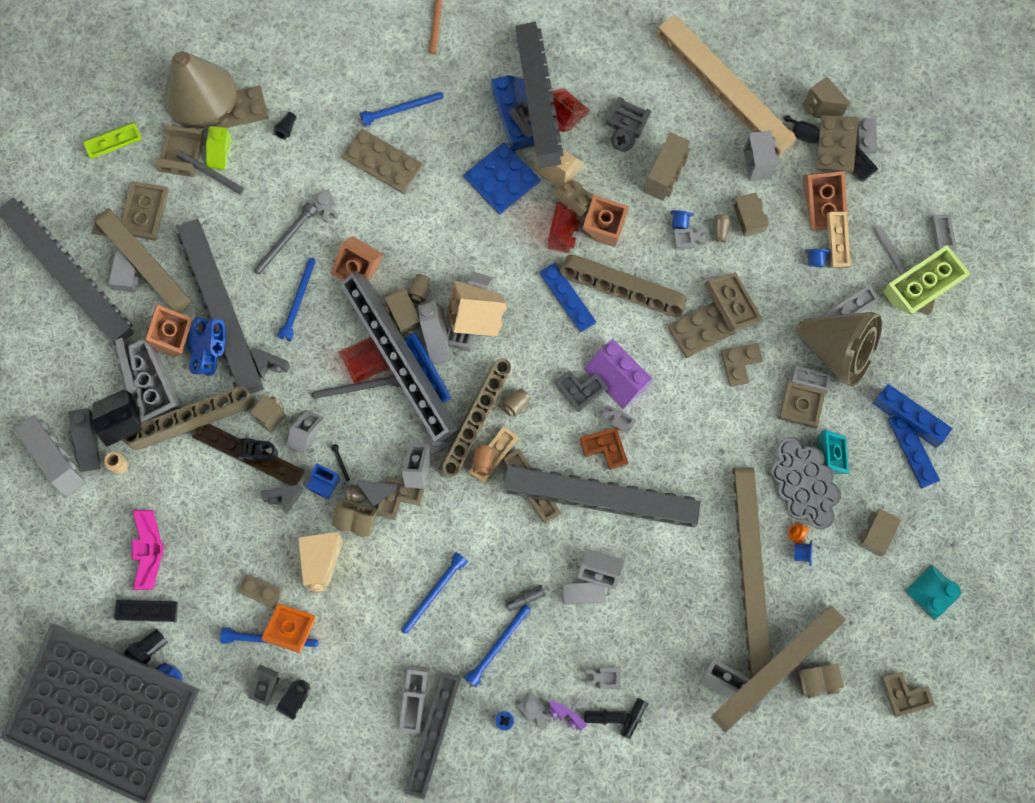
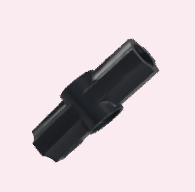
M156 628L140 642L130 645L124 654L143 664H147L151 660V656L165 646L168 641Z

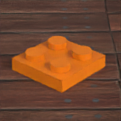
M278 603L264 631L262 641L300 654L316 620V616Z

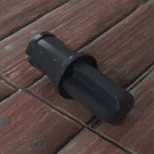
M637 698L630 714L627 713L628 718L620 731L623 737L630 739L638 723L642 722L640 719L649 705L646 701Z
M606 709L603 711H585L584 722L603 723V725H606V723L624 724L625 712L606 711Z

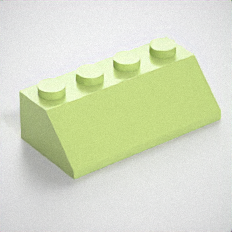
M946 245L889 283L883 290V293L894 307L911 315L968 277L970 273L948 245Z

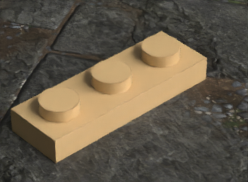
M828 212L827 226L830 267H851L847 212Z
M503 426L488 445L491 447L490 450L494 451L492 467L488 475L473 473L472 467L469 473L485 484L503 458L506 457L519 440V437Z

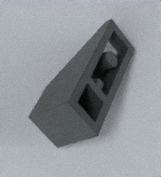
M89 408L69 411L70 428L80 472L101 469L97 435L92 421L93 412Z

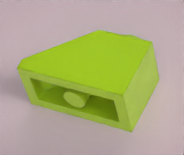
M209 127L206 156L207 166L211 169L225 170L231 142L228 128Z

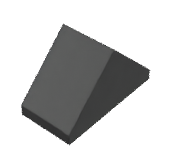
M357 480V486L373 507L397 489L396 485Z

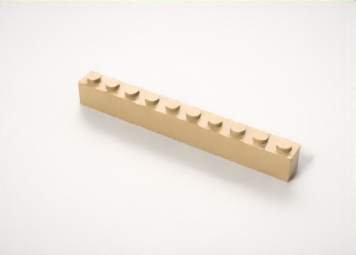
M673 15L658 27L657 36L751 132L771 130L772 137H775L776 140L775 153L779 157L794 145L797 139L794 133L787 129L782 121L770 112L768 106L758 100L755 93L750 92L746 88L744 82L739 80L732 70L726 67L720 58L714 55L708 46L702 43L696 34L685 26L681 19Z

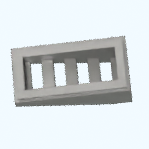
M446 325L448 340L450 332H453L451 326ZM454 333L452 340H448V346L470 352L476 334ZM457 334L461 335L459 342L455 341ZM464 336L468 337L466 343H462Z

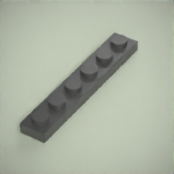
M441 673L405 794L421 799L426 797L461 681L460 677Z

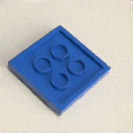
M505 142L463 175L468 183L499 215L541 181Z

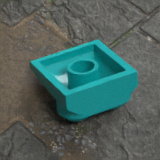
M932 564L905 590L933 620L943 614L962 594L959 585L950 581Z

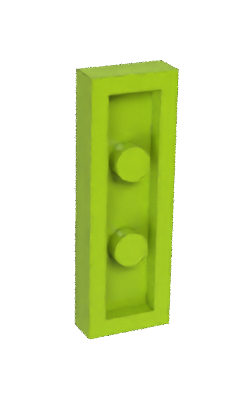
M135 121L83 140V144L90 159L143 139Z

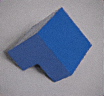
M316 463L306 488L329 500L340 477L337 473Z

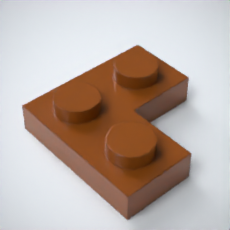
M617 427L580 437L579 440L585 457L604 452L609 470L628 465Z

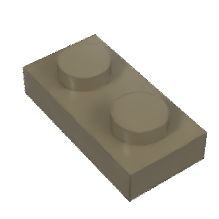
M246 574L238 593L275 608L283 590Z

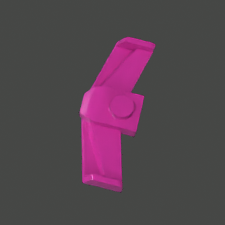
M132 510L140 539L131 540V560H140L132 590L154 589L163 555V543L161 542L154 511Z

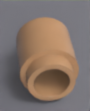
M479 445V448H475L472 462L473 473L488 475L492 467L494 451L490 450V446Z

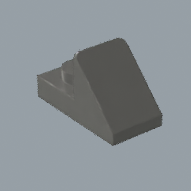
M256 348L251 350L263 379L269 366L278 373L282 371L288 372L290 364L287 360Z
M301 485L261 491L263 501L268 502V504H277L282 499L283 509L287 514L303 493V488Z
M259 665L256 669L249 699L268 706L280 680L277 677L279 672Z

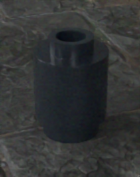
M800 120L799 123L795 122L792 132L797 139L815 143L820 129L816 128V125Z

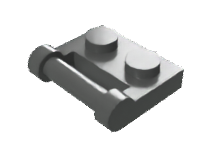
M618 97L606 120V125L616 129H629L634 134V137L639 139L652 111L642 109L624 101V98ZM620 107H622V108H624V109H626V110H629V111H631V112H633V113H635V114H638V115L642 116V118L637 117V116H635V115H633V114H631V113H628V112H626V111H624V110H621Z
M526 101L513 107L509 113L526 137H530L533 133L531 125H528L530 115L528 102Z

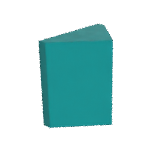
M823 430L817 436V448L824 454V464L831 467L834 474H849L847 437Z

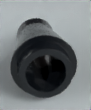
M287 112L274 126L273 132L278 138L286 139L290 137L295 120L297 119L296 115L292 112Z

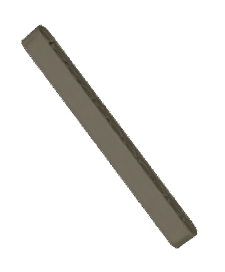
M753 467L733 468L732 473L735 474L733 486L737 499L735 500V511L738 512L736 523L737 532H739L740 536L738 548L741 551L739 561L740 570H742L743 574L741 586L742 590H744V597H742L743 610L746 611L744 623L748 635L746 637V648L749 650V657H747L748 670H750L751 678H753L771 661L755 471Z

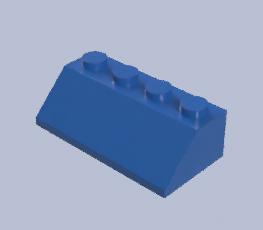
M510 75L491 79V90L510 148L513 151L535 146L533 135L526 137L509 113L513 107L527 101L524 79Z

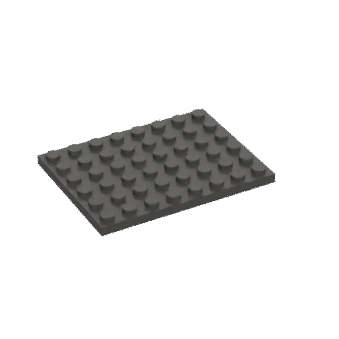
M52 623L0 739L138 803H151L201 689Z

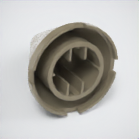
M185 51L177 52L172 57L164 96L168 112L179 124L189 128H205L220 122L218 119L225 113L229 114L237 98V87L231 74L225 68Z
M874 312L809 318L800 321L796 331L804 343L843 384L854 387L864 377L872 362L869 358L872 351L877 350L883 320L882 316Z

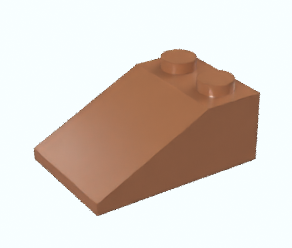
M845 171L803 174L811 231L828 229V212H847Z

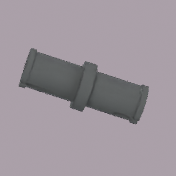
M540 584L526 592L523 590L519 595L508 600L506 599L505 604L508 611L512 612L524 605L529 606L531 602L545 597L546 593L542 589L543 586Z

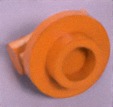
M801 523L793 524L789 528L788 538L795 543L803 544L809 527Z

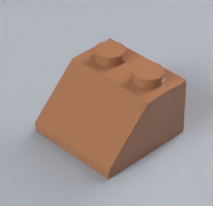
M593 195L582 229L597 242L615 247L629 206Z
M352 236L342 242L331 274L344 280L352 273L364 274L368 281H370L379 268L384 254Z
M156 305L145 341L156 351L176 357L183 352L193 318Z

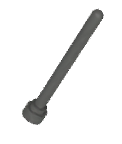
M305 203L302 207V214L254 269L255 274H260L307 218L310 219L317 214L318 210L311 203Z
M393 374L387 378L312 392V397L317 399L386 385L401 387Z

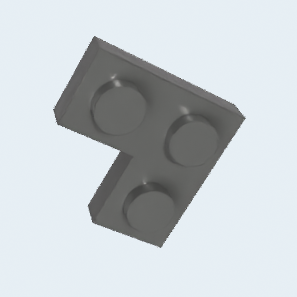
M570 370L555 381V384L578 412L608 390L607 385L597 373L582 385Z

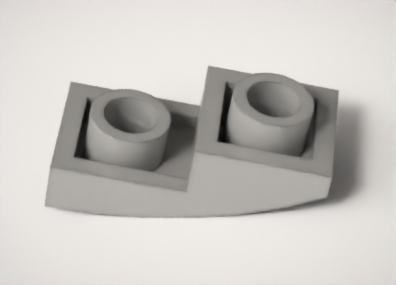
M595 583L562 584L563 605L606 602L605 586Z

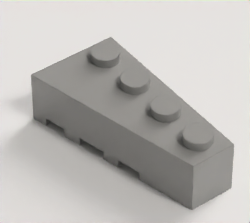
M145 338L128 346L132 370L135 376L134 384L135 388H137V403L140 407L141 423L182 408L158 351L151 347L145 341Z
M33 415L16 427L14 431L50 483L68 497L86 484V482L76 470L77 466L66 457L68 453L61 445H57L58 439L52 432L48 433L47 429L49 427L43 419L38 420Z

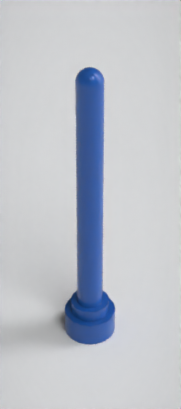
M438 92L373 113L366 110L360 112V117L365 127L371 125V122H374L375 119L444 98V94Z
M309 258L285 326H282L278 331L277 337L279 339L287 337V341H292L294 335L292 326L316 262L314 258Z
M457 552L454 553L451 557V565L401 629L402 633L407 634L456 570H460L461 567L464 568L468 561Z
M524 605L475 670L468 671L463 677L467 682L472 683V686L476 688L481 682V674L529 613V606Z
M223 627L221 631L220 642L222 644H230L234 640L267 643L262 641L263 635L237 633L235 630ZM307 638L304 646L317 647L319 642L317 639Z

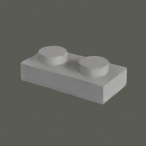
M858 118V147L864 153H877L876 119Z

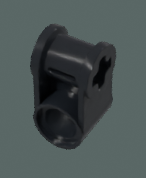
M250 438L241 439L242 450L238 459L248 462L272 463L278 458V450L271 442ZM271 448L272 452L265 456L264 451Z
M304 680L294 681L278 703L276 711L294 720L297 717L296 713L302 708L304 701L310 693L309 683ZM303 684L304 693L297 694L296 686Z

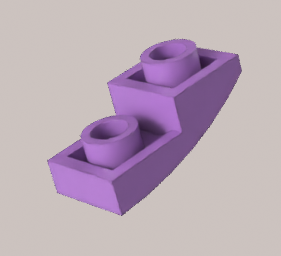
M555 701L549 702L550 708L548 711L555 719L559 717L562 720L568 715L569 719L567 721L574 730L578 728L581 731L587 726L583 719L568 707Z

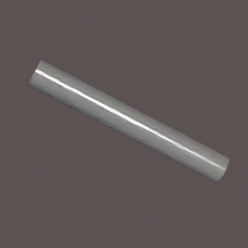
M881 226L875 227L874 231L899 273L903 275L907 272L904 264Z

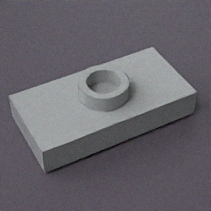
M933 215L930 219L936 251H939L946 245L952 251H955L957 246L951 215Z
M795 365L790 382L823 390L827 394L832 374Z

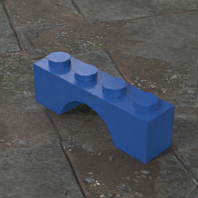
M887 384L872 403L886 414L899 417L908 422L917 430L919 437L935 448L944 442L953 429L890 384Z

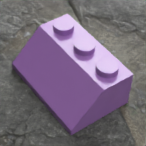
M613 338L596 353L584 368L591 377L596 373L608 387L606 392L622 409L651 384L653 379Z

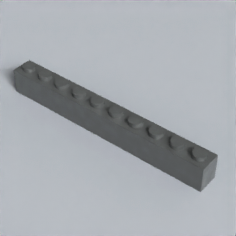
M536 21L516 25L515 30L538 166L541 169L561 165L560 157L564 156L562 145H558L561 142L560 132L555 130L559 129L557 117L553 118L556 115L555 104L551 105L554 102L553 93L548 91L552 87L550 78L546 79L549 76L548 65L544 66V64H547L546 54L542 53L545 51L543 40H539L543 39L541 28L537 29Z
M13 197L0 207V217L115 346L116 339L123 338L126 340L134 334L131 329L133 327L132 323L126 317L124 319L120 317L119 314L122 312L115 304L111 306L107 302L110 299L103 291L99 293L95 289L98 285L91 278L86 279L84 276L86 272L80 265L75 266L72 263L75 260L68 252L64 254L61 251L63 246L56 239L52 241L50 238L52 234L45 226L41 228L38 225L40 223L38 218L33 213L29 215L26 212L29 208L22 200L18 203Z
M199 219L177 226L179 231L176 234L180 245L184 244L185 249L182 252L186 261L190 260L191 266L188 267L192 277L196 276V289L198 293L202 292L204 298L201 299L204 309H208L210 315H207L209 321L211 319L224 321L226 340L222 357L228 360L229 365L226 368L229 375L234 376L236 381L233 382L234 388L243 386L251 394L263 390L264 386ZM217 323L214 325L216 331L213 332L214 334L218 333L219 331V325Z
M359 273L350 274L340 283V286L434 442L448 440L459 431L458 427L366 276Z
M516 464L507 466L502 491L505 494L693 528L698 524L701 501H697L691 496L680 498L676 497L674 493L659 494L653 489L642 491L638 490V487L635 486L621 487L618 483L614 482L604 484L600 483L597 479L583 480L576 475L566 477L554 471L544 473L538 468L528 470Z

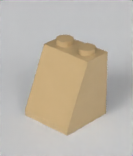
M563 149L564 156L560 157L561 165L539 169L535 151L534 171L560 187L573 179L584 165V162Z
M454 281L447 316L454 333L498 336L499 329H502V315L506 312L507 303L500 293Z
M339 532L298 537L303 586L308 591L311 590L312 593L323 592V588H328L343 544V538Z

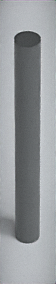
M179 151L178 158L187 163H192L195 168L240 195L244 191V188L183 151Z

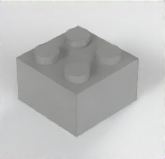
M771 130L752 132L747 137L743 151L749 181L771 179L773 173H775L776 166L779 164V155L775 153L776 140L775 137H772Z

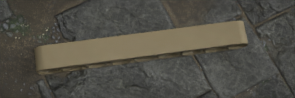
M831 605L711 716V719L726 733L835 632L846 619Z

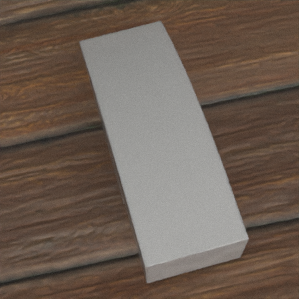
M409 666L407 669L399 732L420 733L429 668Z

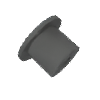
M621 128L613 134L612 144L615 149L626 152L634 146L635 137L629 129Z

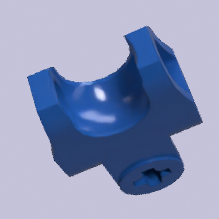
M195 317L193 319L187 339V349L191 353L189 368L192 374L212 376L215 373L217 356L222 355L225 348L226 338L223 320L211 319L208 322L207 319ZM199 322L203 325L201 333L197 330ZM217 323L219 325V331L218 333L214 334V325Z

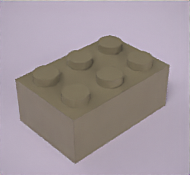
M669 133L649 173L644 193L664 201L666 196L670 197L673 186L681 174V169L688 160L691 150L688 148L690 140L674 133Z

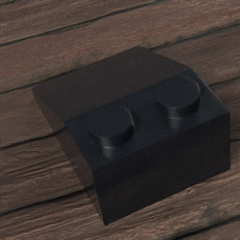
M123 389L93 403L92 421L95 432L106 447L143 430L133 397L129 391L126 392Z

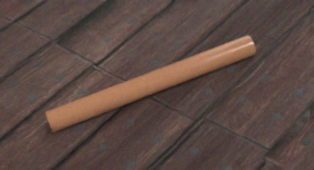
M435 0L429 54L436 55L442 0Z

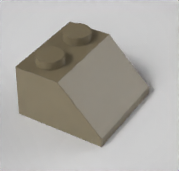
M825 77L810 88L803 106L806 113L812 114L814 118H821V115L844 116L851 102L828 77Z

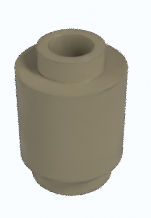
M416 274L412 279L408 291L412 302L421 303V301L424 302L426 300L431 285L429 277Z
M522 388L518 391L515 390L503 402V410L507 415L516 417L529 404L531 397Z

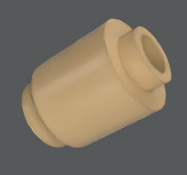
M113 451L105 456L104 465L113 474L120 475L127 470L128 461L121 453Z

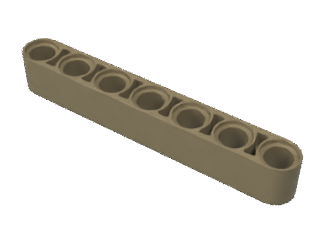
M109 208L94 219L96 224L175 312L181 313L193 303Z
M568 255L560 270L561 275L566 279L672 317H680L687 303V297L683 293L577 255Z
M501 358L494 362L483 380L459 427V431L456 433L440 464L439 473L444 478H451L459 473L511 371V364L507 359ZM498 364L504 367V373L498 371ZM490 380L495 382L496 389L490 388ZM481 397H485L487 399V406L481 404ZM473 413L478 415V423L472 420L471 416ZM464 430H467V431L470 432V435H471L470 439H465V438H464V436H463V431H464ZM455 447H459L462 450L460 457L454 453ZM446 464L453 466L452 474L446 471Z
M243 386L230 389L142 422L143 430L123 439V442L133 450L143 449L197 427L247 410L253 406L254 397Z

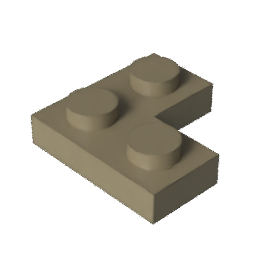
M759 343L721 351L730 387L748 384L749 379L745 365L761 363L763 361Z
M387 477L385 484L396 485L397 489L379 502L376 515L396 520L400 503L405 502L420 506L425 488H405L404 481Z
M902 672L881 678L894 717L935 706L929 687L925 686L909 691Z

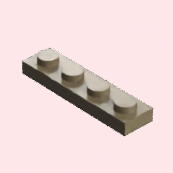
M520 449L503 458L506 466L516 464L523 466V469L530 470L532 468ZM528 498L544 524L561 515V511L555 502Z

